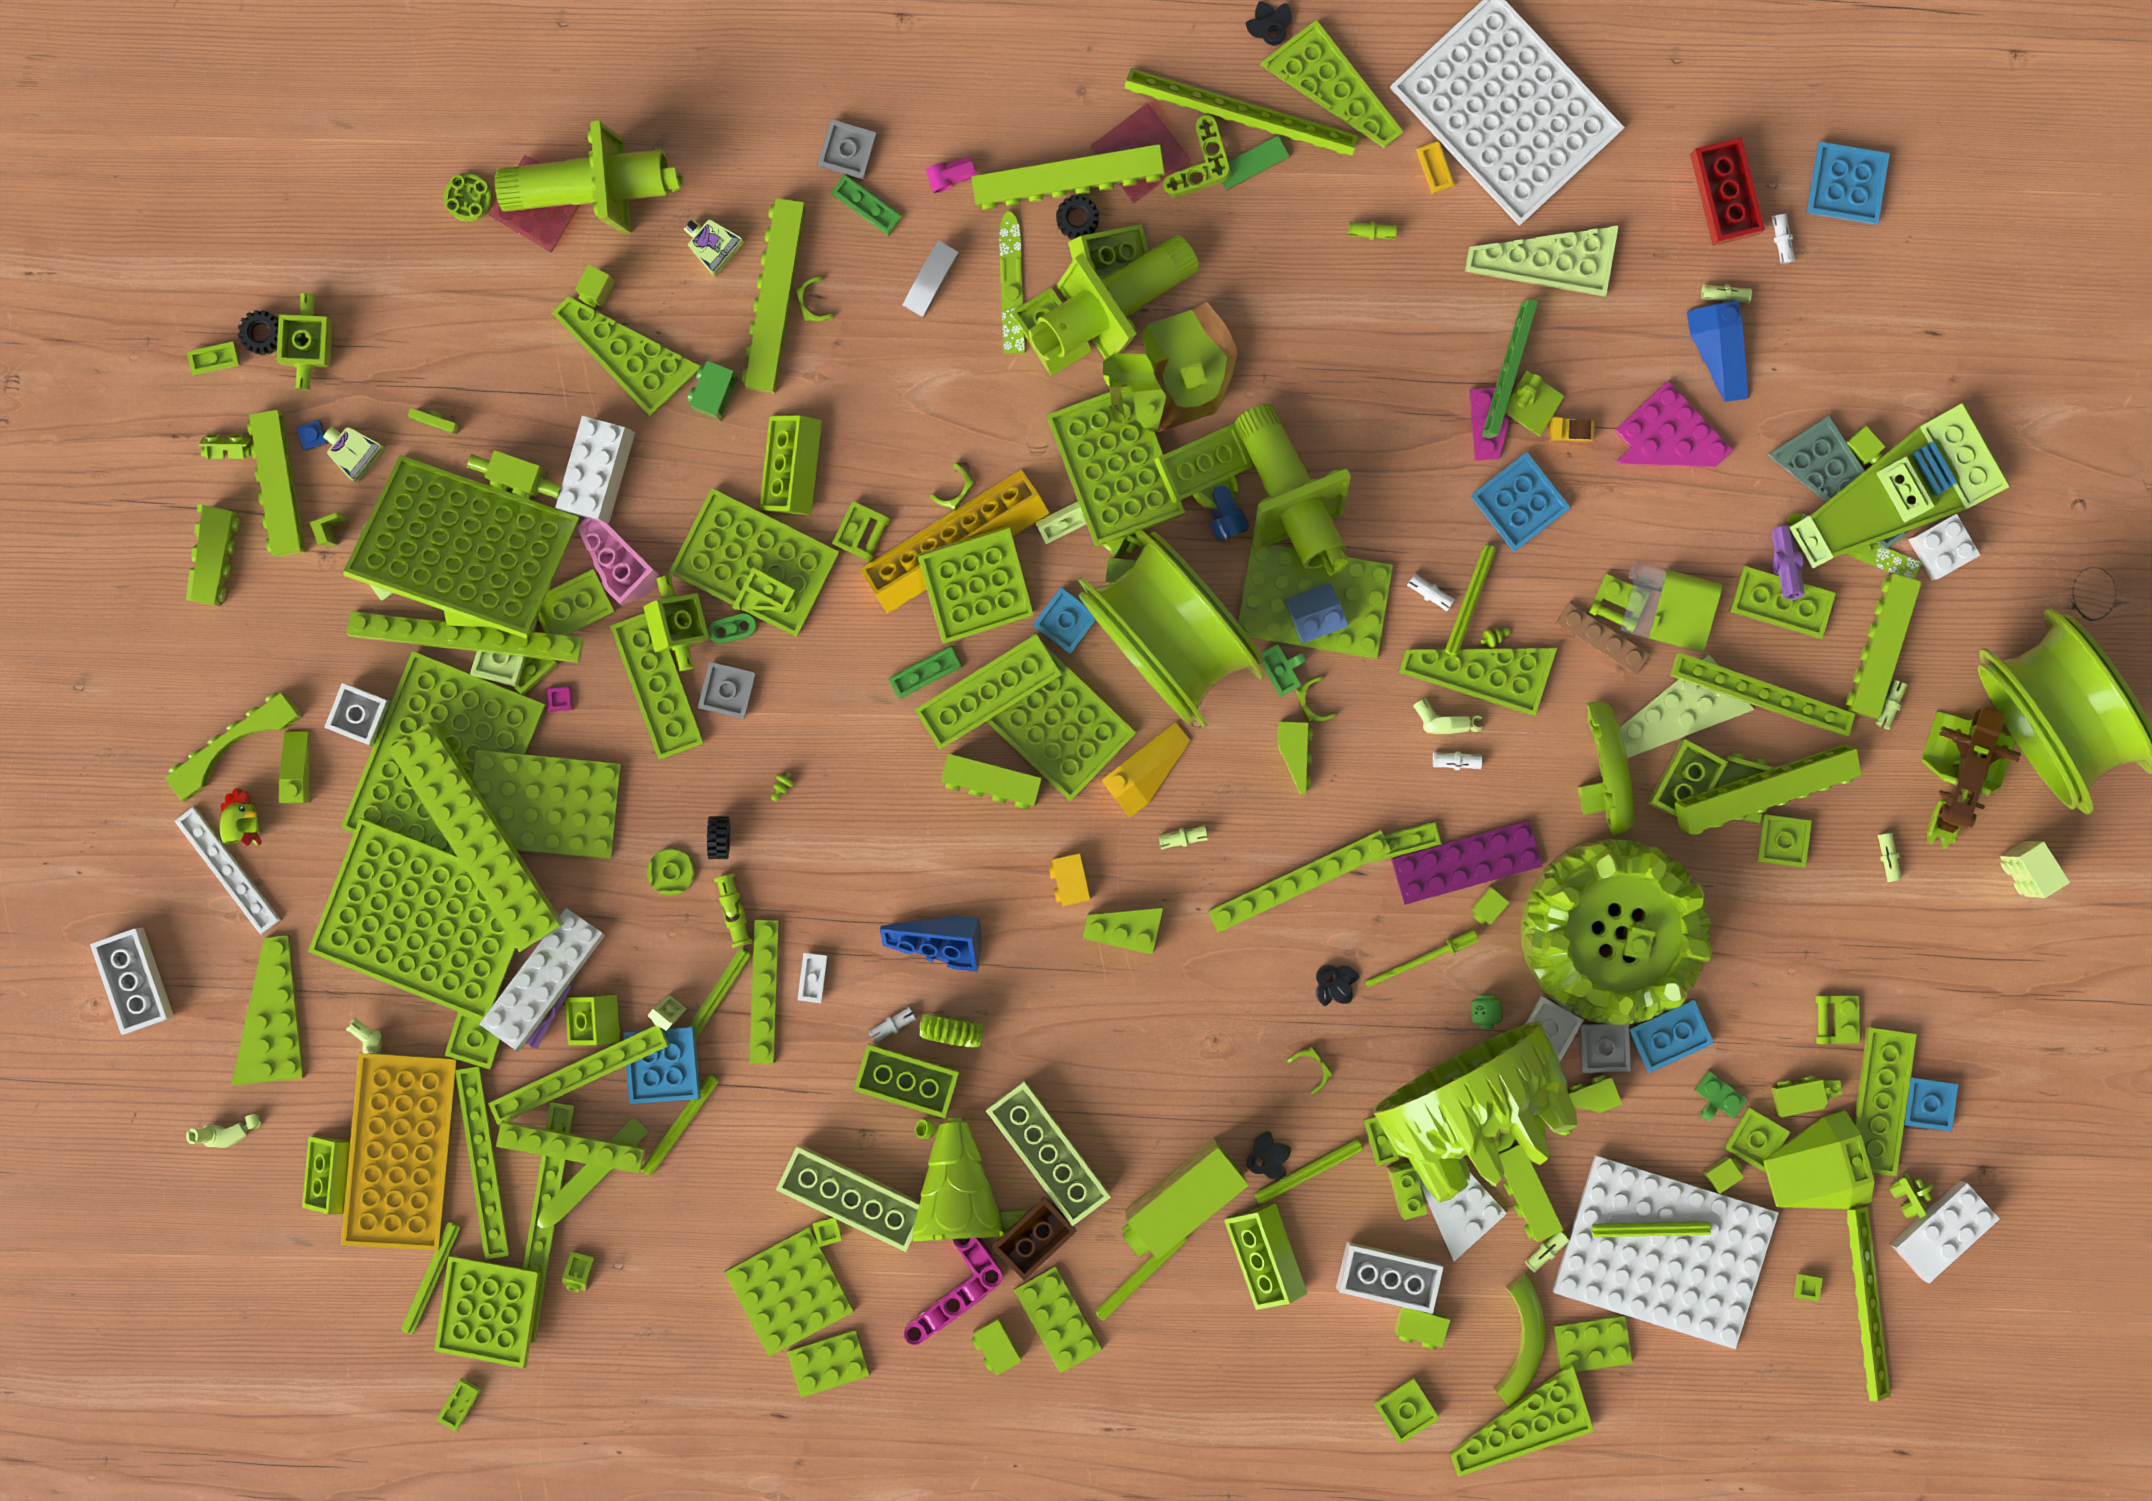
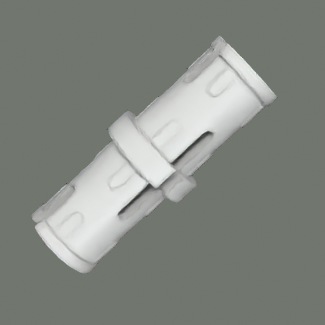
M1787 214L1772 216L1775 230L1774 243H1777L1780 264L1796 261L1792 246L1794 238L1793 234H1790Z
M1414 573L1407 584L1408 587L1423 595L1426 601L1431 600L1445 611H1448L1455 598L1437 588V584L1429 583L1417 575V573Z
M1455 751V753L1433 752V767L1454 768V770H1460V768L1481 769L1482 754H1461L1460 751Z
M907 1007L892 1018L890 1016L887 1017L885 1022L868 1030L870 1036L880 1032V1034L872 1038L874 1043L877 1044L892 1033L897 1034L899 1029L917 1020L914 1014L905 1018V1016L913 1012L911 1008Z

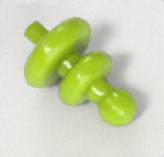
M1497 628L1492 631L1486 629L1483 632L1481 643H1485L1492 649L1496 646V642H1502L1503 636L1507 637L1510 635V630L1508 628H1504L1502 631Z
M787 772L785 777L780 774L776 775V779L780 783L773 785L776 791L771 795L772 801H778L781 793H787L786 785L789 787L794 786V782L789 780L791 773Z

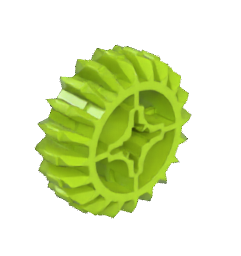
M925 1014L922 1017V1021H920L919 1035L922 1038L945 1044L978 1047L981 1044V1040H983L984 1026L979 1022L938 1014Z

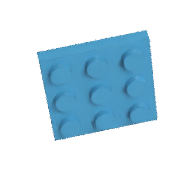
M1819 141L1816 148L1806 213L1877 225L1879 223L1890 153Z
M1528 452L1470 495L1474 503L1513 552L1571 508Z
M695 1027L670 1028L667 1031L663 1029L670 1046L626 1066L629 1104L701 1098ZM642 1031L624 1032V1040Z

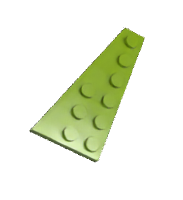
M1317 20L1259 64L1383 148L1387 147L1404 133Z
M569 296L551 312L650 417L680 390L700 368L696 363L685 359L679 354L668 350Z
M1557 648L1460 649L1456 656L1447 654L1445 649L1405 650L1398 673L1536 716Z
M290 935L263 939L231 1086L304 1078Z
M1572 1363L1449 1453L1457 1476L1460 1477L1593 1432L1594 1429Z

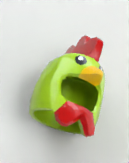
M235 788L232 793L226 794L225 803L220 805L222 811L220 818L222 842L226 844L242 843V845L249 846L253 841L259 846L262 844L256 809L250 804V794Z

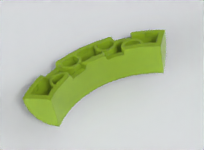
M1587 702L1588 723L1594 743L1597 744L1601 776L1603 777L1606 791L1604 794L1606 820L1611 834L1616 835L1626 832L1635 822L1633 790L1626 749L1614 709L1609 704L1603 702Z
M1525 1272L1506 1286L1516 1303L1521 1320L1519 1352L1507 1374L1493 1387L1508 1407L1524 1393L1533 1380L1545 1345L1543 1308L1538 1293Z

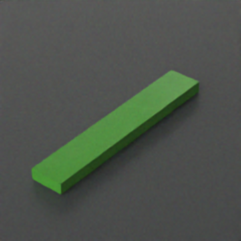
M1530 298L1520 303L1482 432V436L1490 439L1499 435L1538 301Z

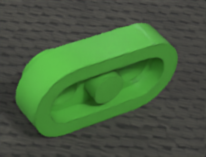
M744 613L720 619L710 625L709 636L718 644L744 639L754 634L756 631V621L752 616ZM744 621L749 624L747 630L740 628L741 623ZM719 628L726 630V634L722 637L717 634Z

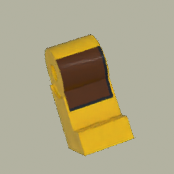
M1553 417L1549 425V441H1594L1595 421Z

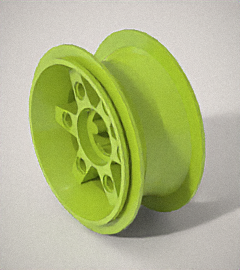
M1137 528L1135 534L1144 548L1134 566L1116 581L1095 589L1084 578L1080 577L1078 581L1087 594L1081 592L1079 597L1110 638L1167 704L1188 725L1193 722L1191 718L1193 717L1205 728L1208 724L1198 709L1208 691L1225 676L1245 668L1257 678L1263 679L1265 676L1259 665L1264 662V659L1243 628L1188 563L1159 534L1153 531L1148 536L1141 529Z
M2047 608L2043 612V618L2048 633L2038 645L2019 657L2000 660L1992 651L1983 648L1979 651L1981 664L1978 665V673L1996 711L2004 714L2003 723L2046 785L2070 809L2077 807L2083 813L2089 815L2093 812L2094 807L2088 791L2099 777L2119 765L2134 762L2144 771L2152 774V726L2117 668L2088 631L2071 615L2067 613L2060 614L2052 608Z

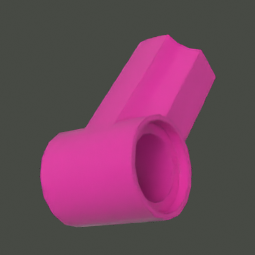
M970 157L948 164L939 163L926 169L933 193L948 190L954 184L972 179L971 176H976Z

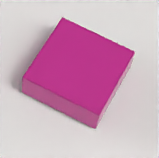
M572 686L547 688L548 712L573 710Z

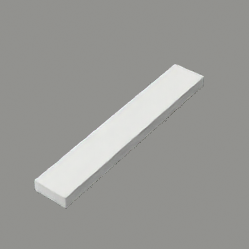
M193 806L175 820L176 824L260 935L281 921L280 917L196 806Z

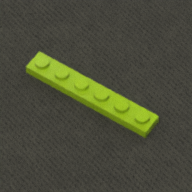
M755 920L750 1063L774 1064L779 920Z

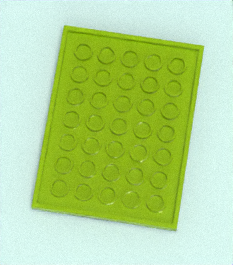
M399 455L343 573L346 577L527 639L579 524V517Z
M412 651L340 828L354 833L359 818H363L456 855L390 754L388 748L405 737H411V733L425 724L434 722L473 782L476 750L527 754L546 704Z
M359 818L308 952L482 1021L495 1004L516 946L457 855L366 819Z

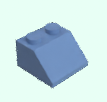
M1330 583L1285 599L1301 644L1348 627L1340 602Z

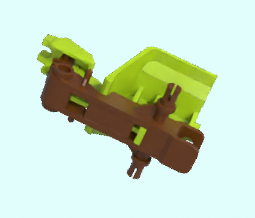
M1990 708L1977 710L1973 719L1965 720L1936 711L1921 762L1943 781L1955 784L1951 793L1939 791L1940 795L1948 797V801L1939 800L1927 825V844H1934L1935 839L1939 837L1941 839L1940 848L1947 849L1950 843L1956 842L1961 827L1972 828L1977 817L1974 814L1975 807L1985 808V805L1977 803L1980 793L1990 796L2001 789L2009 759L2016 762L2020 760L2021 752L2012 750L2015 743L2014 738L2001 732L2005 718L2003 713ZM1966 798H1970L1968 803L1965 804Z

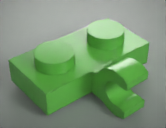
M1278 644L1261 653L1264 662L1261 664L1280 697L1301 686L1292 669L1307 661L1303 653L1287 661Z
M1710 1071L1704 1074L1694 1088L1695 1092L1709 1101L1699 1114L1708 1121L1712 1120L1717 1109H1720L1734 1119L1748 1100Z

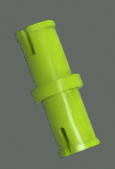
M1349 221L1348 237H1368L1369 240H1374V238L1396 240L1397 225L1375 224L1376 221H1371V223Z

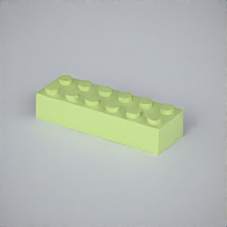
M1025 1080L986 1108L988 1115L1072 1226L1111 1198L1109 1191Z
M801 1144L796 1146L776 1188L777 1191L904 1252L907 1251L912 1241V1230L920 1201Z

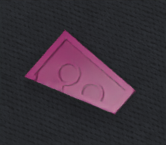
M1496 387L1469 390L1475 461L1498 460L1500 458L1510 416L1504 415L1498 436L1490 439L1482 436Z

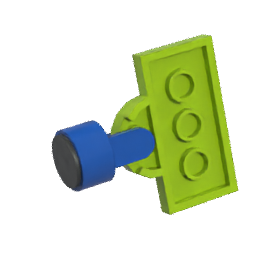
M1234 423L1154 459L1173 503L1193 495L1195 500L1204 508L1212 509L1215 519L1210 521L1209 524L1217 541H1225L1248 530L1250 526L1242 508L1237 509L1233 498L1238 493V483L1235 475L1252 468L1253 465Z

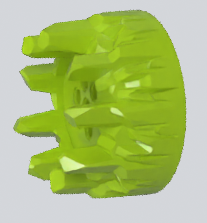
M1618 838L1599 839L1585 842L1567 850L1545 867L1535 880L1527 895L1522 911L1521 944L1525 961L1533 978L1544 993L1560 1007L1578 1017L1612 1025L1633 1024L1634 1022L1652 1019L1655 1015L1663 1013L1664 1010L1681 1006L1685 997H1687L1688 988H1693L1701 976L1700 971L1703 970V962L1711 960L1713 950L1708 942V939L1711 937L1708 931L1711 927L1710 915L1705 911L1707 904L1704 901L1705 894L1700 884L1692 881L1693 876L1686 872L1685 868L1677 860L1670 858L1661 849L1641 842ZM1612 903H1616L1619 907V912L1615 916H1611L1608 913V907ZM1639 908L1643 915L1641 920L1636 922L1632 919L1631 915L1634 909ZM1595 921H1600L1603 925V929L1599 934H1594L1592 931V924ZM1637 923L1651 926L1650 931L1657 933L1656 937H1653L1649 959L1633 957L1630 962H1625L1623 952L1629 926L1636 928ZM1619 926H1624L1626 929V936L1623 939H1618L1615 935V931ZM1603 944H1608L1610 947V953L1606 957H1602L1599 954V948Z
M1540 1021L1513 1028L1457 1054L1403 1085L1383 1099L1373 1109L1374 1115L1397 1154L1410 1160L1427 1189L1439 1203L1451 1200L1455 1195L1468 1187L1470 1170L1465 1161V1155L1469 1156L1484 1179L1491 1185L1497 1186L1505 1173L1497 1151L1500 1144V1134L1512 1133L1527 1157L1532 1162L1541 1165L1550 1155L1549 1148L1545 1142L1546 1124L1554 1133L1559 1135H1569L1578 1126L1575 1107L1567 1092V1081L1561 1070L1558 1055Z

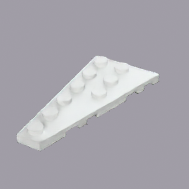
M1417 1173L1421 1189L1453 1261L1458 1259L1507 1214L1471 1173L1468 1187L1455 1195L1451 1200L1441 1203L1430 1193Z

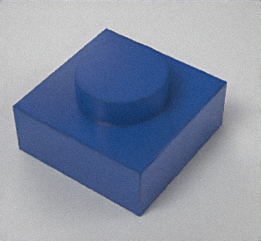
M320 420L296 427L303 450L307 451L328 444L327 440L323 438L325 432Z

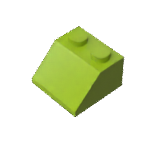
M617 995L566 997L568 1045H603L620 1042Z

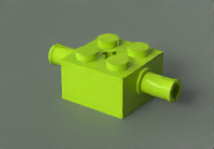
M300 293V314H279L276 362L282 366H294L297 368L295 389L311 390V369H314V367L331 368L333 320L328 317L314 315L316 295L307 293V295L306 293ZM306 338H308V343H305V346L302 345L301 341L306 340Z
M495 450L490 460L471 454L467 463V468L485 473L484 478L490 480L489 485L507 492L508 488L513 489L512 493L529 500L531 496L538 497L539 492L558 499L562 484L544 479L547 471L538 465Z
M671 575L658 577L656 581L661 599L643 606L654 651H675L679 671L693 669L694 665L689 647L709 639L698 593L682 596L675 595Z

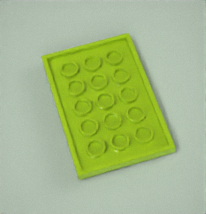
M1129 385L1121 387L1124 408L1122 423H1115L1109 410V406L1112 404L1110 392L1046 415L1095 548L1135 534L1137 528L1143 531L1185 515L1181 500L1175 503L1172 502L1154 459L1162 456L1163 453L1155 432L1144 429L1142 424L1136 419L1133 389Z
M711 488L669 574L734 605L745 581L755 566L795 588L796 591L785 611L741 610L798 637L840 552Z
M1252 541L1238 623L1249 638L1377 659L1393 565L1347 557V565L1339 572L1329 576L1325 566L1314 569L1304 568L1295 548L1272 544L1256 550ZM1330 583L1340 602L1348 627L1301 644L1285 599Z
M1044 645L1062 675L988 720L987 723L1071 802L1136 732Z
M476 750L473 783L516 850L611 859L620 763Z

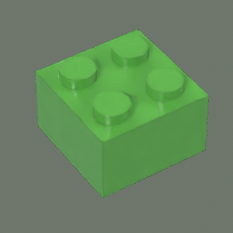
M706 361L705 366L701 365L696 378L699 381L696 388L692 387L688 396L689 406L698 413L721 421L738 376L730 369Z

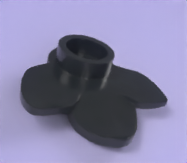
M1259 1L1255 10V19L1246 22L1248 32L1255 38H1262L1268 45H1280L1286 37L1285 29L1292 20L1290 7L1287 3H1284L1274 10L1267 3ZM1270 32H1278V37L1272 38Z
M1330 964L1321 966L1316 973L1318 983L1316 997L1323 1006H1327L1332 999L1341 1004L1351 1003L1353 992L1350 984L1359 979L1358 973L1346 965L1337 968ZM1331 973L1332 978L1326 981L1325 976Z
M1264 1132L1253 1142V1152L1247 1158V1167L1254 1174H1264L1269 1179H1279L1286 1175L1282 1164L1289 1158L1291 1147L1282 1143L1274 1144L1271 1132ZM1257 1158H1261L1263 1161L1261 1167L1256 1164Z

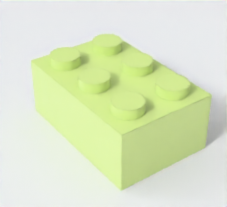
M2022 841L2000 855L2003 861L2001 866L2008 875H2012L2015 883H2013L2014 887L2020 895L2047 898L2070 883L2043 841Z

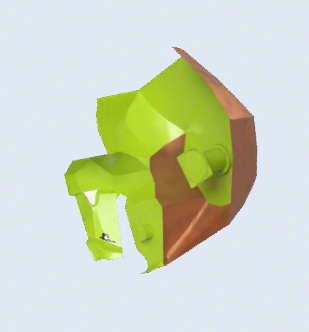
M1205 302L1190 311L1146 324L1142 341L1146 354L1113 353L1103 361V377L1110 387L1112 404L1109 406L1113 421L1115 423H1122L1124 418L1121 386L1125 384L1132 386L1136 419L1142 424L1144 429L1150 432H1161L1217 412L1233 375L1237 349L1225 323L1209 303Z

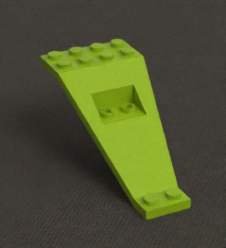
M1963 402L1918 427L1812 515L1789 528L1811 567L1815 568L1834 557L1967 510L2011 485ZM1932 442L1936 444L1957 481V484L1937 495H1934L1911 455ZM1922 453V458L1924 459L1938 486L1941 487V484L1939 483L1935 474H1933V472L1931 471L1929 467L1930 465ZM1901 474L1904 476L1903 483L1897 481V475ZM1910 495L1915 496L1916 503H1910L1908 497Z

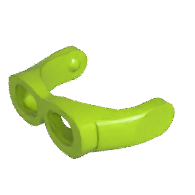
M822 276L809 279L800 287L795 288L805 322H820L834 318L833 314L815 316L803 304V294L806 288L811 284L822 281Z
M954 462L952 466L964 475L965 485L962 493L950 501H941L935 495H929L939 505L951 508L952 510L957 509L964 496L969 493L975 484L969 474Z
M1322 676L1310 680L1301 688L1296 689L1308 723L1312 721L1321 722L1337 716L1336 713H1331L1329 716L1320 717L1312 713L1306 706L1305 697L1308 687L1312 683L1323 680Z
M1311 1046L1308 1049L1295 1053L1286 1061L1290 1063L1299 1056H1310L1321 1064L1323 1079L1318 1086L1310 1091L1313 1095L1324 1087L1333 1073Z

